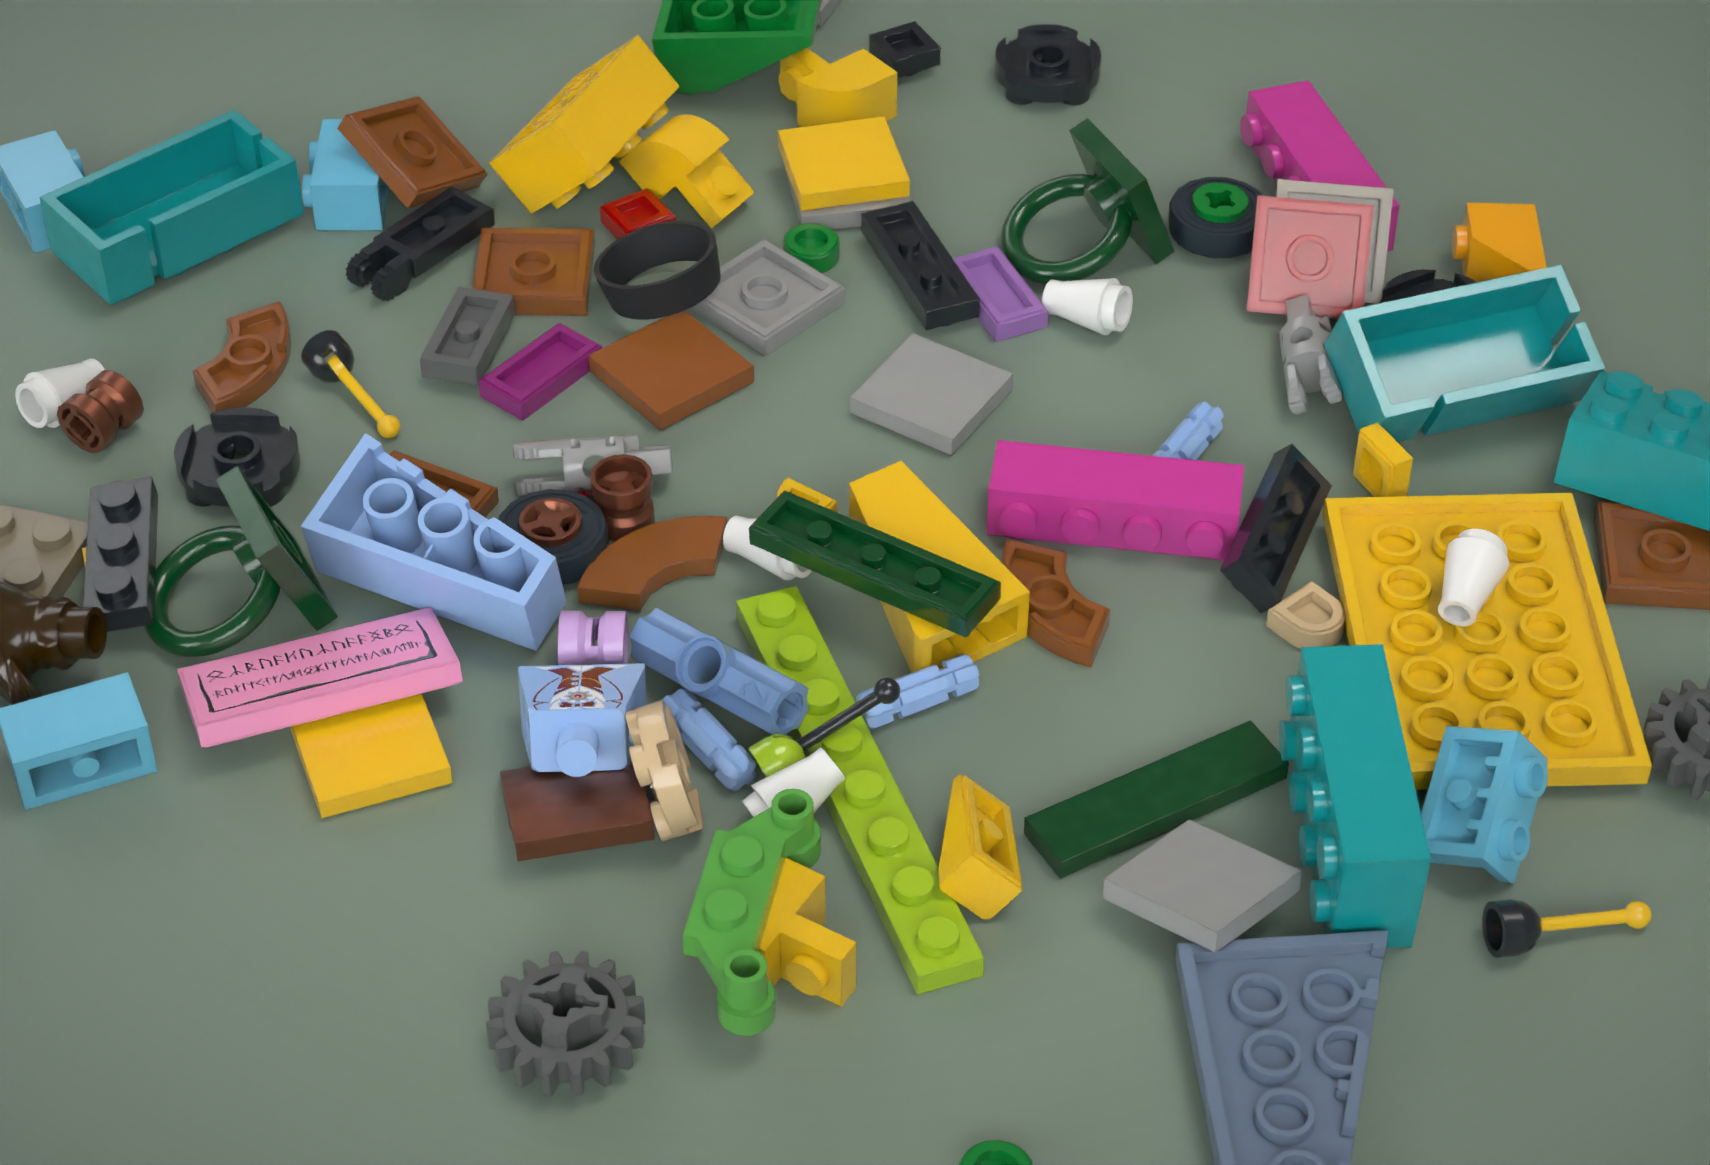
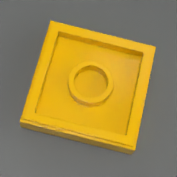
M884 116L777 130L778 148L801 211L910 196V179Z
M422 693L290 727L321 819L453 783L450 764Z

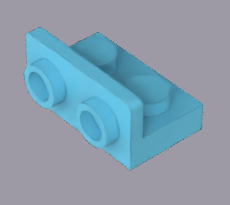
M1446 726L1421 812L1431 863L1484 868L1499 882H1515L1520 862L1524 860L1529 851V830L1538 798L1544 793L1548 780V761L1546 756L1519 731Z

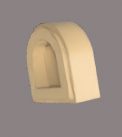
M1311 581L1268 610L1266 627L1291 645L1300 649L1301 647L1334 646L1342 638L1346 615L1344 607L1338 599Z

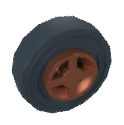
M547 489L528 493L511 502L498 518L499 521L556 557L562 585L579 581L587 567L596 560L608 545V527L601 508L590 498L570 490Z

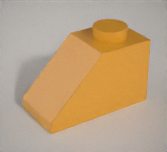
M1467 202L1463 225H1454L1452 233V258L1461 259L1463 275L1476 282H1482L1547 268L1535 204Z

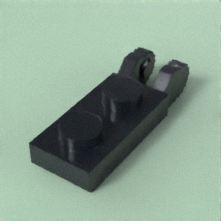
M450 187L375 236L373 242L361 249L359 254L355 253V256L351 257L350 262L347 263V268H345L347 270L345 274L347 280L358 287L369 285V282L372 281L370 283L372 284L370 288L372 294L383 301L389 302L390 299H394L395 295L399 296L406 291L412 277L417 278L481 235L482 228L494 226V209L456 188Z

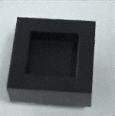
M916 21L869 35V53L897 71V78L912 76L919 71L940 65L941 47Z

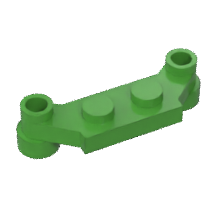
M783 790L774 796L770 808L733 830H715L682 935L683 955L698 957L718 988L717 1014L719 1022L726 1030L737 1035L750 1036L761 1033L769 1028L775 1019V988L768 979L767 961L758 951L785 858L811 868L817 863L821 855V829L814 819L813 799L803 790Z

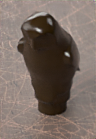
M0 582V695L8 703L13 705L43 696L31 682V674L39 668L49 669L56 667L60 670H68L79 659H98L103 654L107 642V623L105 615L99 607H79L75 602L66 597L34 596L11 584Z

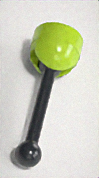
M881 678L876 682L872 693L799 740L784 734H774L764 737L748 749L764 775L768 777L804 759L805 751L876 705L895 702L900 696V686L892 678Z

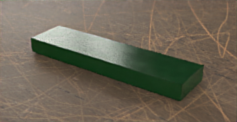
M785 490L749 527L751 545L965 638L970 635L1001 599L1000 581Z
M1249 720L1025 817L1024 834L1058 877L1062 878L1178 827L1187 820H1194L1287 779L1289 762L1282 760L1281 753L1257 726Z

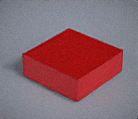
M648 188L600 206L601 223L617 239L650 225L676 221V216Z

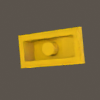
M959 774L952 782L939 862V887L942 892L980 918L989 920L1022 891L1011 811L1007 804L966 775Z

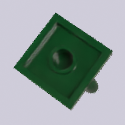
M1088 118L1069 130L1087 174H1070L1056 177L1028 191L1010 210L1001 232L1003 254L1017 272L1026 279L1047 284L1050 280H1081L1098 272L1119 254L1129 236L1156 264L1175 252L1147 179ZM1069 197H1085L1094 214L1107 228L1105 235L1094 247L1077 257L1063 261H1043L1037 259L1027 252L1023 243L1024 232L1030 220L1049 204Z
M236 466L217 478L216 481L240 526H221L198 533L178 545L163 559L156 568L154 624L145 625L144 627L151 640L161 649L177 656L201 657L224 651L249 636L268 616L277 601L281 588L316 631L338 618V615L297 539L240 468ZM234 551L241 565L255 583L245 603L231 617L214 627L194 632L176 628L168 616V603L179 580L188 570L203 559L220 552Z

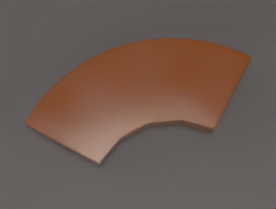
M280 301L226 319L229 338L225 348L213 360L193 370L195 386L213 413L224 409L250 405L265 394L282 375L290 357L291 337L288 318Z
M690 516L674 518L647 525L619 538L605 548L596 560L587 567L577 586L578 603L641 611L653 592L674 580L687 576L716 575L724 547L723 534L727 525V517Z
M1007 539L1001 563L1030 591L1027 635L1048 651L1074 663L1091 668L1109 627L1110 609L1087 600L1072 586L1066 573L1067 553Z

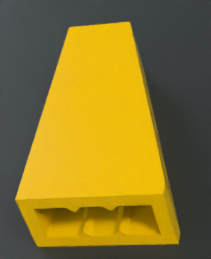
M902 461L869 473L849 483V518L1001 582V599L967 638L880 601L911 673L936 664L941 669L943 668L942 661L960 654L969 655L972 661L975 662L1027 638L1030 591Z

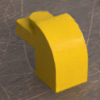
M808 48L780 60V73L778 77L780 92L797 104V124L801 127L884 116L887 122L897 117L898 72L865 49L856 51L831 64Z
M685 114L672 117L619 161L642 190L648 188L659 200L677 187L711 229L755 193L719 150L730 139L715 125L693 115Z
M785 858L758 951L767 961L768 979L775 986L780 978H782L807 995L820 996L842 1007L856 989V942L823 927L826 922L825 876Z

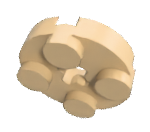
M660 700L626 712L628 728L634 746L629 747L632 764L640 786L650 785L655 798V801L650 803L651 811L660 839L665 841L704 829V817L697 788L692 789L688 768L691 765L671 709L668 705L665 706L664 700Z

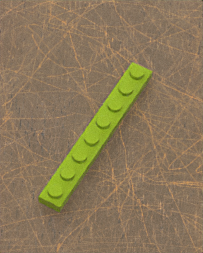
M797 586L736 600L737 621L756 660L808 688L807 704L809 709L799 728L791 730L794 739L799 740L855 704ZM861 715L805 751L806 758L821 747L846 778L824 801L916 994L919 995L982 977L984 957L956 901L940 890L939 867Z

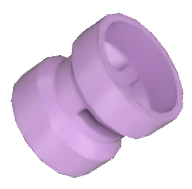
M561 610L558 626V665L628 664L629 625L627 611H606L601 617H587L582 611Z

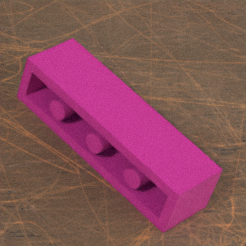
M1309 80L1248 91L1246 114L1242 115L1240 120L1241 135L1245 145L1252 147L1261 160L1267 177L1273 178L1276 183L1277 179L1387 188ZM1394 197L1392 200L1387 251H1392L1394 247L1400 207Z
M997 440L988 489L987 535L1225 560L1238 532L1245 465Z

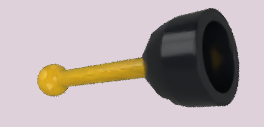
M326 330L313 336L306 343L301 354L302 362L313 376L325 383L341 380L376 420L378 433L387 439L396 437L401 430L398 418L393 415H386L350 373L355 360L353 351L346 340L333 330ZM332 352L334 353V354H333L331 357H329L327 360L324 359L325 357H327V356H328L329 354H331Z
M1508 899L1490 901L1485 905L1482 927L1489 952L1495 958L1519 956L1529 952L1536 944L1541 932L1626 923L1631 928L1641 929L1650 923L1652 912L1646 903L1633 901L1627 904L1625 909L1540 918L1536 910L1527 903Z

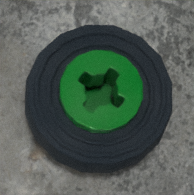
M1205 177L1192 180L1178 188L1170 201L1168 212L1170 234L1178 245L1191 253L1201 256L1233 258L1248 254L1252 251L1257 196L1263 195L1259 190L1246 182L1228 177Z

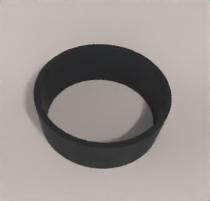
M692 221L663 222L633 231L610 244L598 256L593 269L594 275L613 311L622 317L636 320L657 319L687 310L707 298L716 289L721 279L715 234L708 226ZM696 261L690 268L667 279L649 284L625 285L630 279L650 268L670 262Z

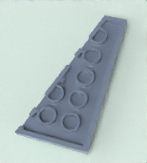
M1389 930L1235 939L1217 953L1194 942L1177 943L1175 964L1215 1165L1351 1164Z

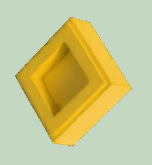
M1378 422L1361 428L1358 435L1353 476L1373 497L1407 496L1413 457Z

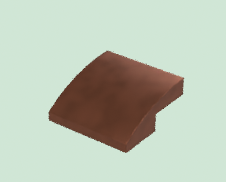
M632 761L629 767L622 770L591 771L589 774L581 777L569 776L563 772H537L532 770L531 766L500 771L502 791L509 828L512 831L517 862L654 840L653 819L646 790L638 782Z

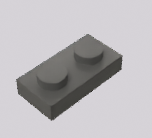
M458 287L420 357L422 377L478 386V380L483 377L515 315L514 295Z

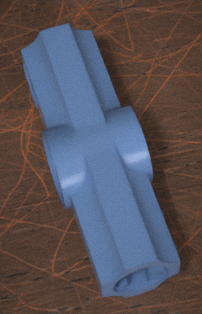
M655 608L649 615L639 617L629 635L632 647L631 658L640 663H645V666L682 685L686 690L728 710L772 735H786L789 731L799 728L809 709L807 704L808 688L661 609Z

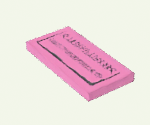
M431 607L177 669L181 690L201 748L295 726L463 682L460 661Z

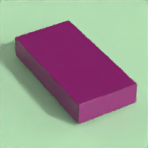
M559 322L478 380L480 397L524 421L589 373V355L602 349V345Z

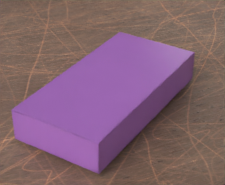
M998 246L953 258L980 298V312L977 318L995 342L1048 327V310Z

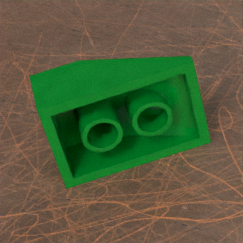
M663 0L652 36L654 55L680 86L675 92L683 94L713 92L812 46L822 0Z

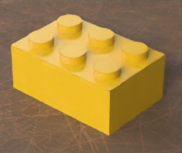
M637 35L575 75L489 164L531 214L549 203H552L558 209L581 190L580 184L584 183L588 189H591L614 170L609 161L613 157L616 159L621 158L642 140L637 131L641 127L644 130L650 128L669 111L665 101L680 86L640 36Z

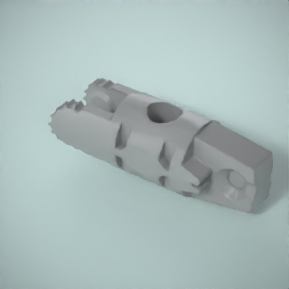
M1307 294L1287 300V323L1279 331L1289 410L1297 415L1308 411L1306 393L1322 390L1330 404L1340 402L1342 395L1340 384L1324 347V343L1331 333L1328 317L1319 318L1316 316L1315 311L1311 309V301Z
M638 434L512 442L513 457L515 459L533 461L542 458L563 457L564 476H531L517 481V497L547 489L570 490L575 493L578 491H591V472L584 468L583 463L585 459L593 455L603 459L612 455L622 454L636 456L646 461L651 467L652 475L667 474L673 471L671 446L668 444L639 446Z

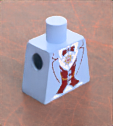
M645 663L518 667L521 731L532 770L537 772H563L569 776L581 777L589 774L591 771L622 770L629 767L632 761L629 747L634 746L628 728L626 712L646 705Z

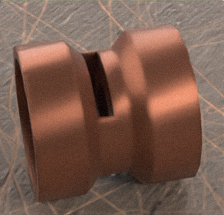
M103 370L87 383L84 394L75 393L58 407L57 417L64 433L74 444L89 453H98L115 439L117 429H127L142 417L144 407L138 391L130 381L117 372Z
M622 454L604 458L593 466L590 473L591 492L595 499L594 503L602 510L608 527L609 540L616 541L632 531L654 524V505L650 497L653 491L651 467L646 461L636 456Z

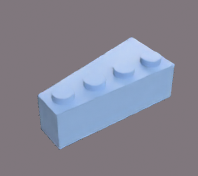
M366 433L301 525L317 572L418 609L431 607L435 615L537 651L567 603L555 556L495 517L488 520L470 507L468 499L452 489L445 492L425 479L423 470L405 458L401 461L396 460L384 452L382 443Z

